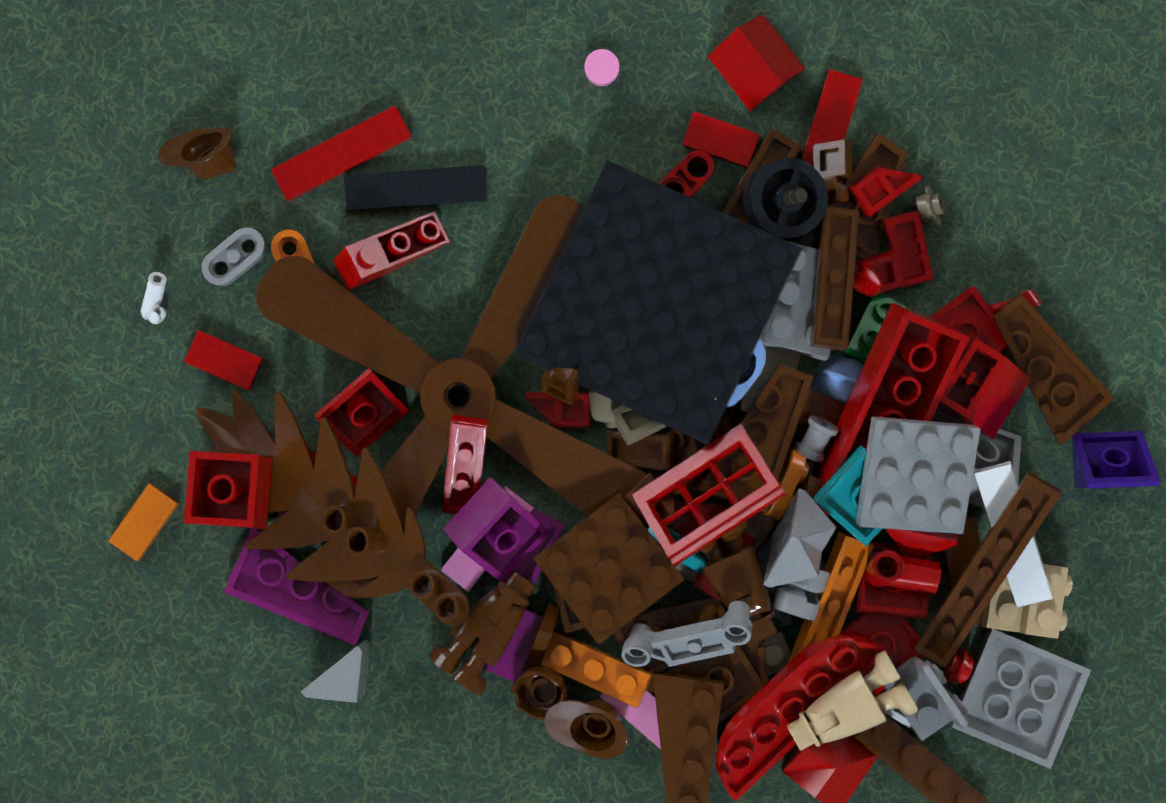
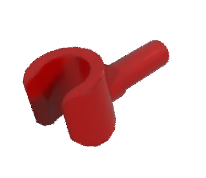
M1029 289L1020 293L1034 309L1042 304L1034 290ZM1010 300L990 305L991 313H997Z

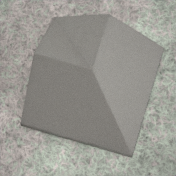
M798 489L771 536L763 584L771 588L819 576L821 553L836 527L805 490Z

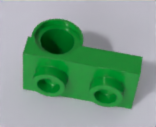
M881 293L875 297H870L857 326L851 333L853 337L849 342L848 349L842 351V353L864 364L891 303L893 302L905 308L906 306Z

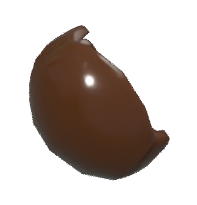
M536 666L525 670L518 676L511 688V692L514 693L517 709L525 712L533 719L540 720L545 719V714L552 705L567 700L568 696L563 677L552 668ZM537 685L541 700L536 696L535 690Z

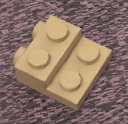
M1043 564L1052 590L1053 599L1021 607L1016 606L1006 576L982 612L981 626L1058 639L1059 631H1063L1067 625V613L1062 610L1064 596H1068L1071 593L1073 585L1072 578L1068 575V568Z

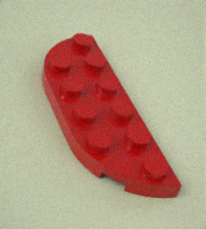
M860 635L829 637L806 646L803 651L796 655L727 722L717 746V774L731 798L736 802L796 745L787 725L799 719L800 712H805L820 696L857 670L860 671L863 677L869 674L875 667L876 655L884 651L885 648L878 642Z

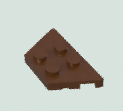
M764 639L755 643H751L749 640L744 645H736L735 653L670 666L662 671L724 681L718 723L739 711L769 682ZM651 678L647 687V691L651 694L654 692L653 678Z

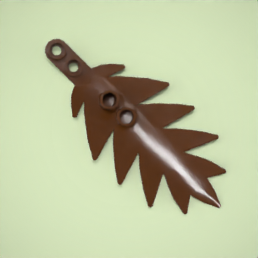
M232 391L231 393L234 418L218 411L196 407V415L205 432L217 446V448L208 452L262 455L273 458L268 513L287 512L246 544L248 550L309 546L328 541L286 574V579L334 582L376 578L356 591L354 597L357 599L377 598L394 594L406 587L416 599H419L446 625L457 626L467 619L470 610L468 598L425 558V540L413 508L406 509L404 530L401 516L387 482L368 448L362 449L356 492H354L351 475L329 420L321 418L314 464L297 420L281 392L275 393V440L255 409L238 391ZM429 580H430V583H431V588H430V590H429V588H428V581H429ZM453 602L455 603V613L452 610Z

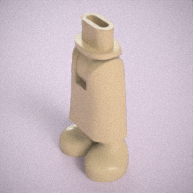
M885 650L876 655L875 667L869 674L863 677L860 671L857 670L820 696L805 712H800L799 719L787 725L800 751L813 744L819 747L821 742L823 744L836 741L884 723L887 720L883 712L889 709L898 708L907 715H912L919 711L903 681L895 684L877 697L873 695V690L901 679Z

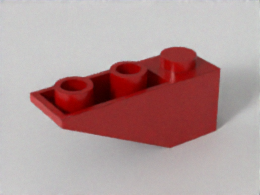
M435 211L344 247L333 259V262L347 290L351 291L450 243V240Z

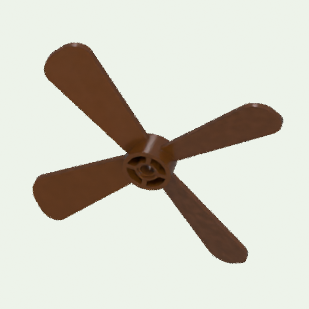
M554 195L543 199L537 204L461 359H450L439 363L306 258L299 256L282 258L269 268L260 281L256 290V302L259 310L266 318L420 393L421 406L425 417L381 471L401 516L404 530L406 509L413 508L415 514H417L448 451L452 415L487 419V437L586 516L591 515L618 493L624 497L647 474L496 399V388L492 377L517 347L584 209L575 200L562 195ZM457 386L464 387L469 393V400L462 407L454 406L449 400L450 391ZM627 502L642 524L646 526L648 522ZM376 578L327 583L345 596L355 598L354 593Z

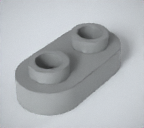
M245 227L235 231L205 256L202 262V273L205 279L216 286L232 284L264 257L267 249L265 238L253 228ZM248 240H252L255 244L254 250L250 253H246L243 250V244ZM221 262L226 263L228 267L224 275H218L216 272V266Z

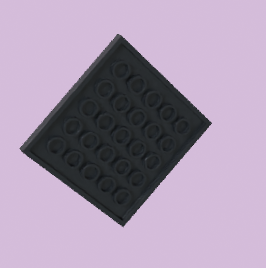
M607 160L514 354L548 370H552L553 367L578 370L579 380L577 383L709 446L799 259L802 248Z

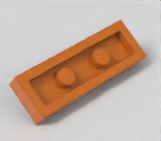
M559 631L553 632L541 665L552 668L560 674L635 708L641 705L652 677V673L628 665L620 658Z

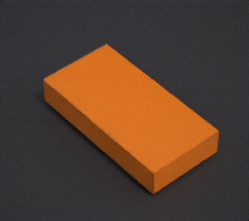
M149 483L108 542L135 561H140L180 503L152 483Z

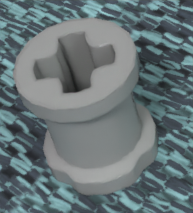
M811 415L808 419L810 425L802 441L796 442L794 449L812 461L823 462L825 459L824 450L831 437L838 434L839 429L826 419Z

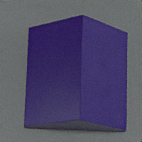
M1143 431L1075 433L1072 436L1074 488L1160 485V478Z

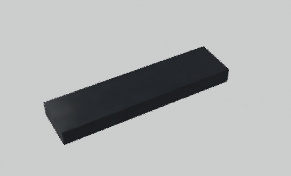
M484 165L344 175L347 212L487 201Z

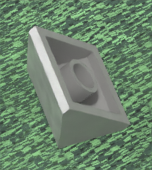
M365 639L301 691L304 697L357 703L365 695L370 643Z

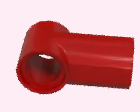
M883 550L868 561L864 570L867 581L878 588L890 586L935 594L941 579L940 562L901 556L891 550ZM878 561H884L890 566V577L882 576L877 569Z

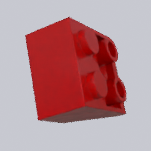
M975 338L965 347L938 406L962 422L981 428L980 433L993 440L1031 379L1007 357Z

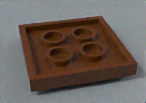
M620 493L533 558L598 645L685 580Z

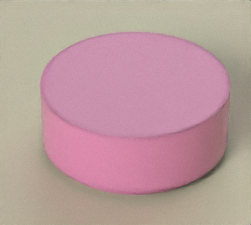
M606 49L593 51L586 58L584 65L585 75L591 83L597 86L611 84L619 74L618 58L614 53Z

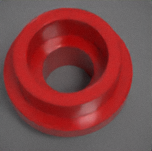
M958 648L947 667L941 666L944 677L950 683L965 682L972 673L974 660L969 657L967 651Z

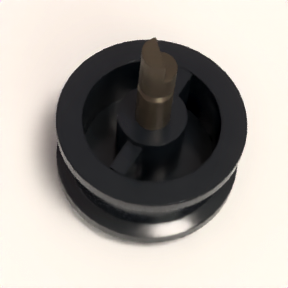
M783 158L766 163L751 174L743 190L742 203L746 218L752 226L781 239L807 234L820 223L827 209L828 192L821 174L811 164L796 158Z

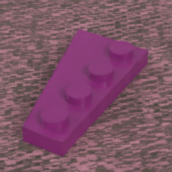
M251 528L224 593L357 646L370 613L327 582L286 579V574L301 562L283 548L248 550L246 544L261 533L257 529Z

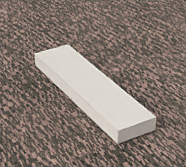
M1011 461L975 470V477L991 527L1019 487ZM1033 536L1007 575L1017 607L1053 599L1036 539Z

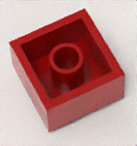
M190 451L184 523L267 529L273 458L251 454Z

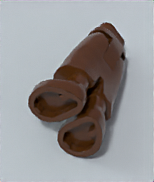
M746 520L721 536L730 551L728 556L723 553L718 539L699 551H702L709 561L702 565L701 568L727 610L730 603L734 601H743L750 606L749 619L752 623L750 641L755 643L776 634L778 631L772 621L775 613L771 609L768 587L763 585L765 576L754 544L745 546L742 538V532L748 523Z
M514 569L506 581L500 580L498 586L488 592L469 610V615L462 624L453 628L450 633L456 639L447 647H434L428 655L429 658L445 673L454 674L465 652L472 648L473 654L456 672L453 679L469 691L481 696L487 688V683L481 674L483 667L486 663L494 667L496 666L509 645L524 615L526 606L531 603L528 599L537 586Z

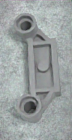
M734 601L730 603L728 611L722 618L659 632L651 631L649 626L642 623L633 624L630 627L629 637L623 644L622 659L628 665L642 667L649 663L650 658L666 662L670 667L735 653L736 645H744L751 638L750 606L743 601Z

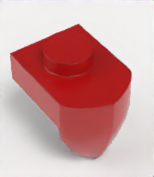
M889 250L855 262L853 288L858 293L868 297H875L880 293L903 286L897 252Z

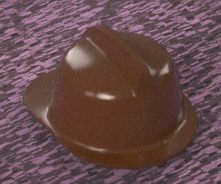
M228 127L189 131L167 140L158 152V158L162 164L172 167H186L202 180L232 173L237 168L234 160V151L230 143L233 132Z
M565 700L552 705L545 714L544 725L547 733L553 740L562 745L599 759H612L620 755L626 748L628 740L626 728L622 724L620 714L616 708L608 702L591 700L585 703L576 700Z

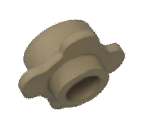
M930 185L925 186L926 193L918 195L916 198L921 220L924 223L934 220L936 227L941 226L940 215L945 214L943 198L939 193L934 195Z

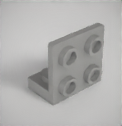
M913 656L896 668L901 678L900 680L883 685L888 690L895 684L903 681L919 711L912 715H907L903 712L902 714L922 741L951 721L962 729L969 725L963 716L968 713L966 707L956 694L952 695L948 689L945 690L943 684L947 682L946 678L936 664L932 665L929 660L924 662Z

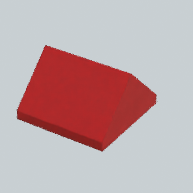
M763 14L737 27L708 56V59L750 112L805 70L804 66Z
M368 368L314 415L320 422L321 418H327L337 439L357 457L362 453L363 448H368L410 411L377 372Z

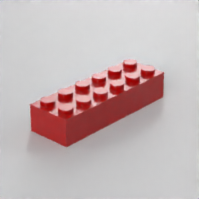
M893 302L891 303L837 422L836 427L839 429V432L836 436L831 437L824 451L825 459L823 462H819L813 475L823 480L821 488L843 466L860 445L867 450L871 417L920 421L932 420L970 338L955 327ZM819 506V508L824 512V514L829 515L824 509H822Z

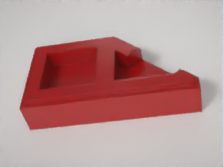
M875 167L847 189L866 217H870L922 178L919 174Z
M525 392V398L555 428H590L588 393L579 392L574 405H569L544 392Z

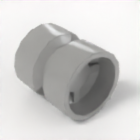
M819 569L818 577L776 587L771 607L815 621L821 603L817 595L825 591L830 573Z

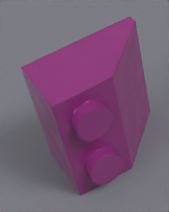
M491 477L442 529L464 554L498 581H505L514 569L551 532Z

